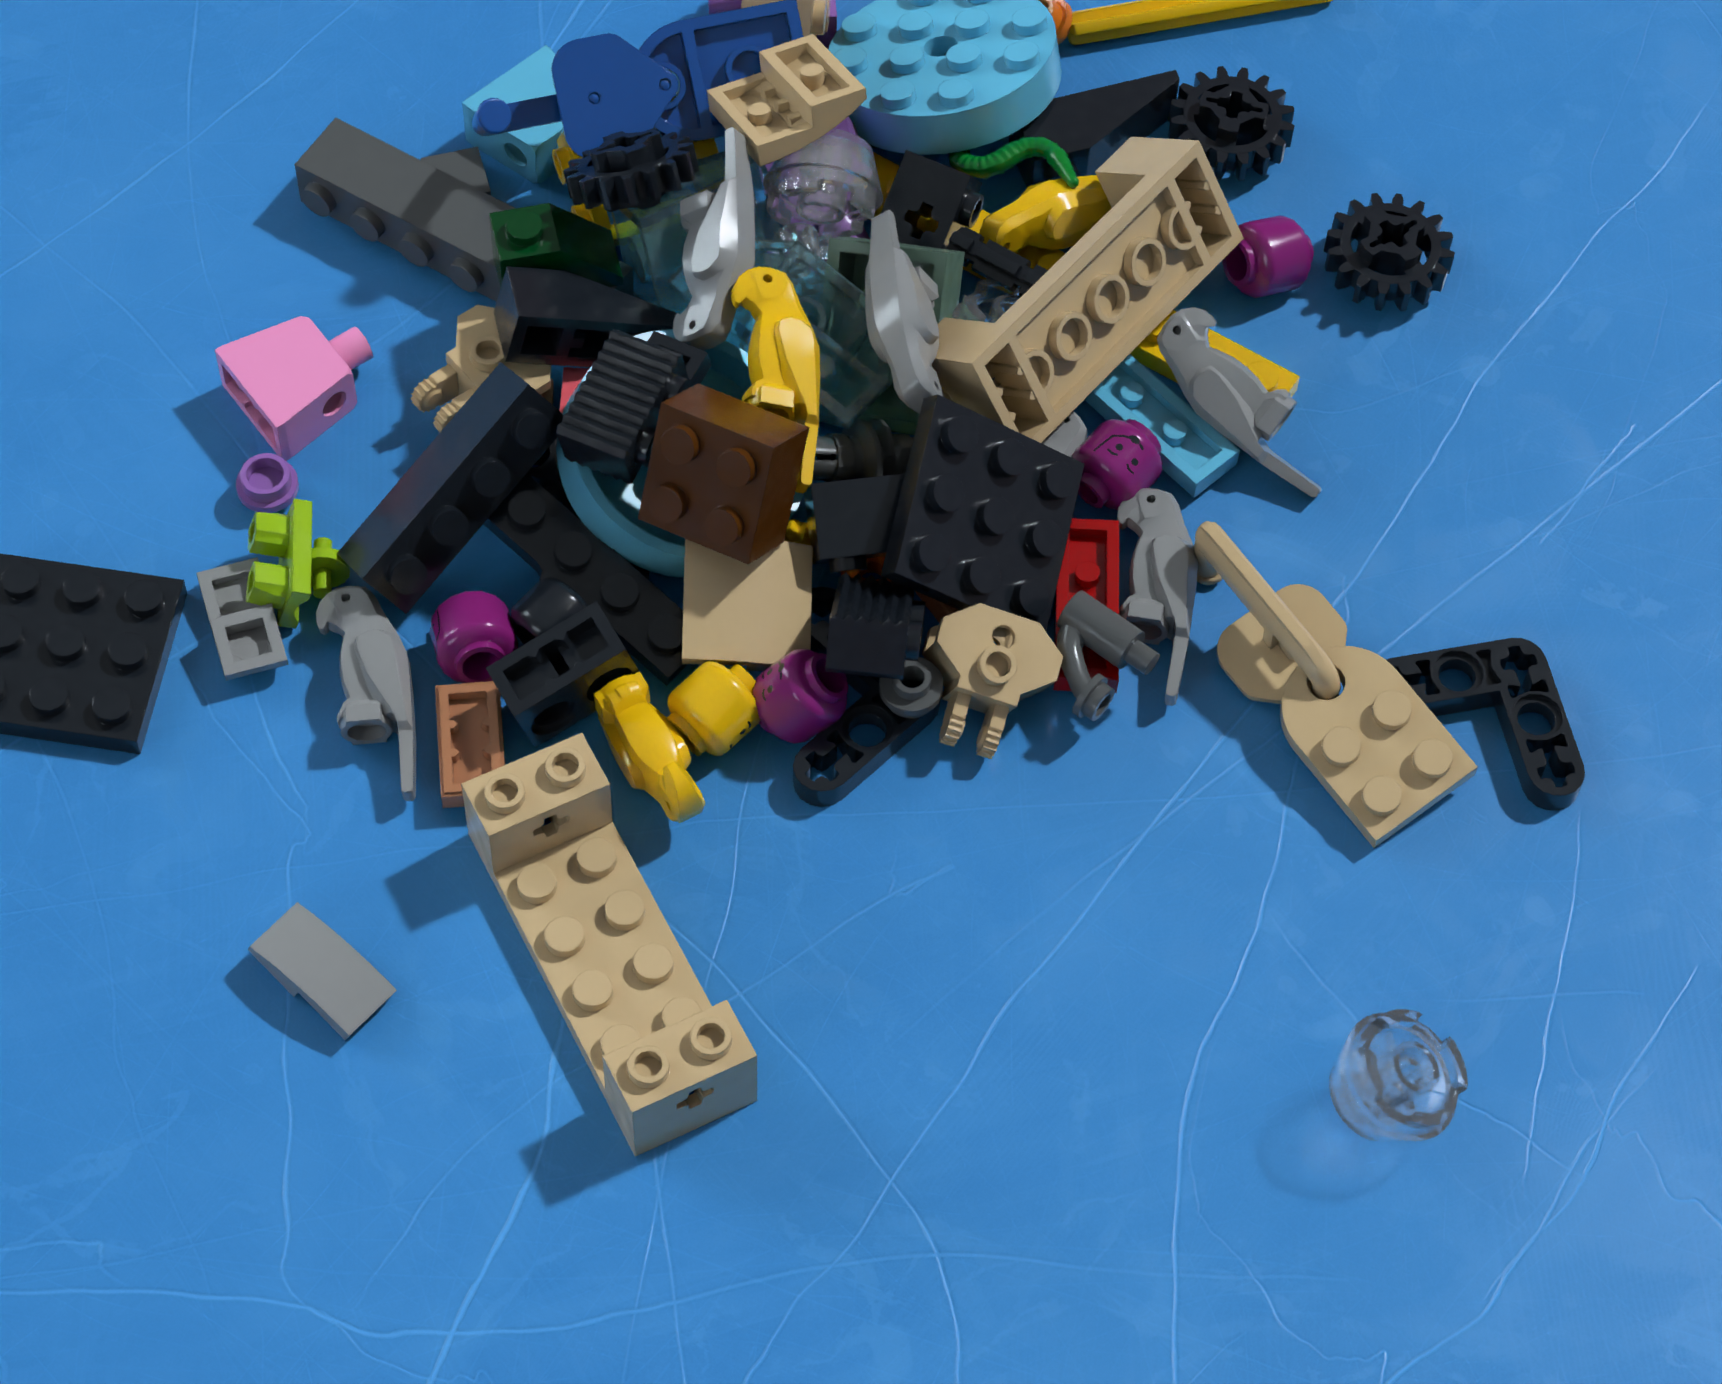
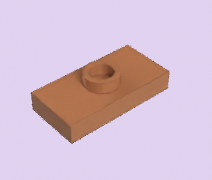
M493 681L435 686L440 787L443 808L464 807L461 783L505 765L501 694Z

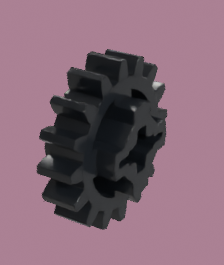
M1220 66L1217 68L1216 78L1210 79L1200 71L1195 75L1194 87L1182 83L1179 86L1178 98L1171 101L1168 122H1170L1168 138L1199 140L1211 167L1214 168L1217 180H1221L1226 170L1234 171L1238 181H1245L1246 171L1249 168H1253L1255 172L1263 176L1267 174L1269 161L1280 164L1284 158L1285 148L1291 146L1295 126L1292 124L1294 107L1284 105L1286 92L1284 89L1268 91L1269 77L1266 75L1258 78L1255 82L1249 80L1248 68L1242 67L1237 77L1228 75L1224 66Z
M650 129L635 133L620 131L603 137L604 143L597 148L582 152L583 158L570 160L568 162L569 168L563 171L570 199L572 198L575 206L585 204L586 209H593L603 204L605 211L613 212L627 208L644 210L661 204L660 199L663 194L679 191L682 189L681 183L696 179L694 173L699 172V165L694 144L690 142L689 136L678 138L676 132H671L661 137L658 130Z
M1378 193L1371 194L1369 206L1367 207L1355 199L1350 201L1347 214L1337 212L1334 215L1332 228L1327 232L1324 252L1327 253L1325 270L1337 272L1334 286L1338 290L1352 286L1355 289L1352 301L1357 304L1364 300L1366 296L1374 298L1375 310L1382 311L1386 301H1394L1400 311H1406L1410 297H1413L1422 305L1428 303L1431 290L1441 292L1444 288L1455 252L1450 250L1453 240L1452 232H1440L1443 220L1440 214L1426 218L1422 215L1425 206L1424 202L1418 201L1411 208L1403 206V196L1398 193L1393 197L1392 203H1383ZM1354 239L1358 241L1356 252H1353L1351 247ZM1422 251H1424L1426 256L1424 265L1420 262Z

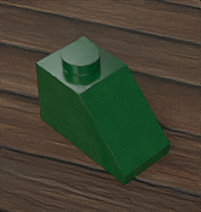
M550 203L489 213L493 259L500 288L507 266L566 270L608 287L623 285V276L611 230Z

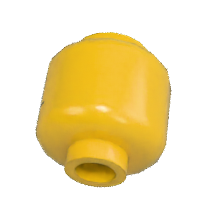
M706 661L669 694L667 705L670 715L666 719L673 724L683 738L688 750L693 754L700 756L705 751L714 756H722L747 735L761 720L758 715L755 697L752 695L756 681L739 664L735 663L728 669L717 662Z

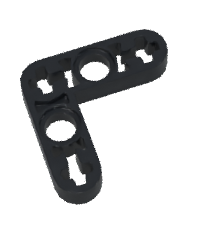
M812 588L811 619L813 613L822 618L831 613L836 593L834 588ZM822 620L815 625L811 623L810 650L827 654L828 622ZM845 674L848 684L862 697L851 705L836 723L817 734L797 753L793 764L795 792L801 800L818 807L831 806L841 801L926 728L938 715L940 702L934 709L922 717L913 719L903 718L893 713L881 699L879 692L880 677ZM915 680L901 682L908 688H916L922 684ZM869 723L881 728L885 733V738L875 746L866 747L855 743L849 733L859 724ZM837 747L839 748L841 754L843 755V757H841L838 761H837ZM835 763L832 781L823 776L815 781L810 779L812 767L822 772Z
M1507 638L1386 659L1435 716L1495 707L1522 790L1528 800L1535 806L1545 810L1559 811L1569 807L1576 800L1585 777L1584 764L1547 659L1541 648L1536 644L1523 638ZM1507 662H1514L1518 670H1527L1523 681V694L1518 695L1521 685L1516 672L1511 669L1504 670ZM1447 669L1463 671L1470 677L1472 687L1465 691L1450 690L1441 683L1439 674ZM1421 676H1425L1424 684H1418ZM1526 712L1541 714L1549 721L1551 731L1543 735L1527 733L1519 725L1517 717ZM1551 751L1548 762L1552 774L1555 778L1566 777L1562 787H1555L1553 780L1550 778L1541 779L1546 767L1544 754Z

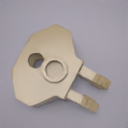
M476 305L457 316L456 347L446 353L447 365L429 375V378H424L414 388L413 393H411L412 397L410 399L412 403L423 413L425 411L429 412L432 409L435 410L438 405L441 406L446 403L445 406L436 412L437 415L433 418L435 420L433 422L434 427L439 432L444 429L500 362L553 405L554 382L551 378L552 365L505 362L494 316L495 308Z
M979 603L944 616L940 619L939 625L928 630L922 655L939 669L943 677V686L945 687L942 699L948 701L939 733V743L954 747L957 740L962 736L967 711L970 708L985 713L983 724L977 737L976 755L992 759V756L994 757L1008 713L1018 706L1020 700L1042 692L1057 681L1063 655L1039 622Z

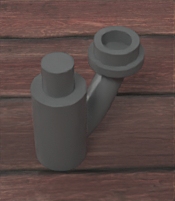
M1083 590L1077 592L1069 600L1060 614L1057 626L1060 629L1057 634L1056 644L1058 650L1063 655L1061 668L1076 698L1072 713L1079 718L1086 716L1090 720L1096 721L1110 705L1115 689L1107 685L1108 679L1101 674L1095 675L1092 679L1090 678L1083 656V647H1088L1119 669L1130 664L1144 675L1152 671L1159 660L1160 654L1143 643L1145 638L1144 631Z

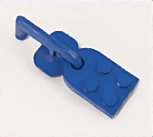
M783 0L672 22L652 33L639 49L618 35L611 33L569 41L557 51L552 62L551 72L556 94L508 104L498 98L486 99L475 112L472 118V127L481 136H491L562 122L568 146L575 154L582 158V152L597 148L604 143L603 137L620 131L635 133L655 129L663 136L676 132L678 138L689 136L690 142L725 137V127L709 111L707 90L760 73L759 51L804 37L797 1ZM676 92H677V95H676V97L674 98V100H673L672 102H670V101L672 100V98L674 97V95L676 94Z

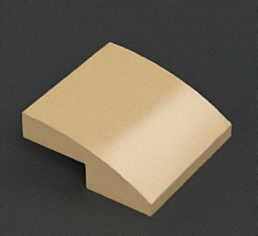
M813 34L759 51L760 73L707 90L709 111L725 129L733 127L746 137L748 154L760 167L788 156L819 139L839 125L867 99L866 88Z
M685 539L682 664H703L706 661H714L722 665H734L735 663L746 665L747 671H764L791 651L805 648L810 650L813 546L784 541V543L748 565Z

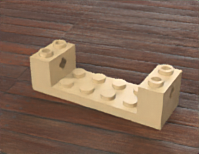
M1130 137L1095 171L1112 208L995 323L946 317L938 323L939 348L932 363V368L937 372L945 398L1042 443L1244 239L1199 140Z
M583 733L461 783L468 834L634 1156L636 1157L756 1102L757 1054L729 1002L725 1000L712 1006L613 823L610 783ZM549 818L551 823L543 826L544 819Z

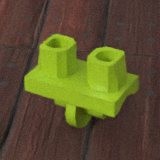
M294 498L287 515L255 512L248 530L247 551L249 553L279 557V564L253 561L248 574L246 602L260 606L272 603L273 608L278 609V626L296 629L299 623V605L309 600L311 587H313V595L316 598L323 599L326 594L332 591V587H337L347 581L350 576V566L337 554L339 550L332 548V541L329 538L319 537L315 539L314 547L312 548V501Z

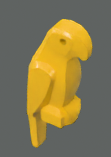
M1097 175L1078 176L1079 184L1076 188L1069 187L1062 178L1048 180L1027 187L1016 201L989 214L983 220L979 234L984 236L983 243L986 244L990 239L1016 254L1026 245L1051 250L1064 249L1074 246L1112 207Z
M758 266L742 273L731 290L733 306L736 309L742 306L750 312L756 321L748 347V371L752 385L742 396V401L810 427L795 490L798 493H804L813 480L819 427L820 348L814 330L800 304L794 285L787 274L774 268Z
M641 672L618 677L607 683L601 690L593 693L599 722L613 756L631 787L644 790L655 798L671 821L681 823L702 813L706 804L704 797L692 777L686 771L691 763L688 747L673 724L666 719L667 717L650 703L649 686Z

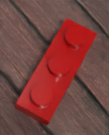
M1072 518L1055 592L1054 644L1056 647L1057 634L1060 629L1057 626L1058 619L1066 604L1077 592L1085 591L1119 614V520ZM1084 646L1083 656L1090 678L1092 679L1097 674L1103 675L1108 679L1107 685L1115 689V693H1117L1119 668ZM1060 668L1058 679L1053 683V690L1071 691L1063 670Z

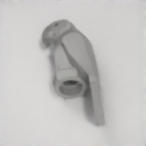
M733 127L725 131V181L720 183L717 193L705 190L680 201L681 224L685 231L688 232L682 257L683 273L692 299L681 314L677 313L675 315L673 333L677 340L703 351L714 348L726 341L731 332L736 308L731 301V290L742 273L748 269L755 268V198L747 140L744 135Z
M887 210L871 219L870 254L865 270L867 330L870 343L877 356L883 362L888 363L891 368L894 388L898 397L909 408L920 414L923 398L937 394L944 397L937 372L932 368V363L939 348V328L933 310L934 300L939 298L938 285L920 266L914 268L908 255L900 249L895 215L891 210Z
M1191 307L1181 309L1172 314L1163 325L1157 341L1160 352L1196 414L1260 464L1309 496H1318L1322 491L1321 487L1274 453L1265 442V440L1269 442L1278 433L1295 409L1297 401L1290 397L1291 394L1286 389L1268 392L1260 379L1247 366L1234 357L1210 347L1208 340L1209 327L1216 326L1217 322L1206 310Z
M1143 488L1133 498L1122 501L1118 507L1117 520H1119V528L1123 530L1128 527L1136 532L1139 537L1129 568L1130 596L1119 607V615L1145 632L1143 643L1159 645L1160 641L1166 638L1172 641L1173 650L1164 703L1173 706L1177 702L1187 656L1196 593L1198 561L1194 553V545L1184 524L1179 504L1172 493L1159 489Z
M361 586L336 588L326 594L319 602L316 611V622L321 634L326 635L329 631H332L343 637L340 651V678L347 700L343 702L337 715L341 736L353 745L387 742V738L392 735V732L398 734L401 791L405 801H413L416 798V728L411 667L407 651L398 633L383 612L377 598L370 590Z

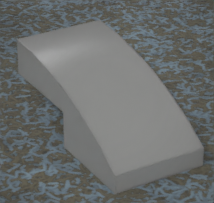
M258 557L196 573L226 681L288 665L272 603L260 606L246 602L248 574L253 561L259 562Z
M298 902L248 948L250 953L293 997L299 993L344 1040L397 991L349 943Z

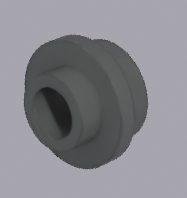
M919 657L918 661L906 660L903 680L880 678V696L885 705L896 715L909 719L919 718L934 709L940 702L943 694V677L939 669L932 662ZM915 680L922 684L916 688H908L901 682Z

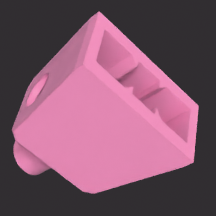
M304 316L293 318L215 349L223 387L275 453L285 461L295 456L354 409L357 404V396L351 370L373 358V353L367 339L357 327H352L328 341L313 321Z

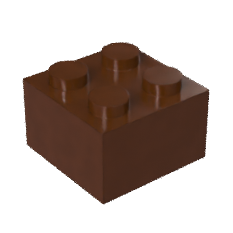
M699 383L665 400L660 406L638 519L749 565L784 543L810 427Z

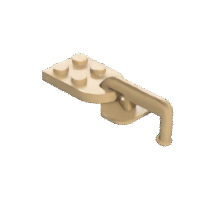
M1206 521L1197 528L1194 544V553L1198 561L1197 582L1204 585H1213L1224 580L1249 610L1248 613L1229 625L1222 632L1218 640L1217 658L1221 668L1248 699L1281 704V725L1289 745L1373 848H1376L1476 774L1478 766L1386 659L1367 649L1345 646L1347 625L1318 590L1308 585L1293 584L1283 587L1275 593L1221 526L1215 522ZM1341 683H1342V685H1343V692L1340 694Z

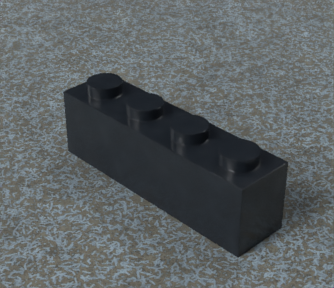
M500 362L337 554L365 582L407 614L556 440L557 426L562 423L563 414L527 382Z

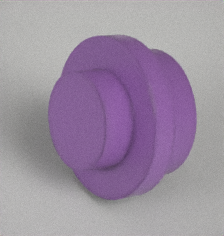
M262 453L249 458L243 464L236 479V490L240 501L248 509L255 512L273 513L286 508L293 502L299 490V482L295 469L282 457L272 453Z

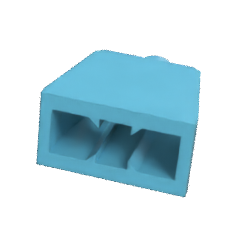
M547 45L462 102L466 140L532 183H542L557 173L552 150L559 148L557 139L563 131L562 122L491 136H481L474 131L472 118L479 105L489 98H498L508 104L556 94L551 72L555 53Z

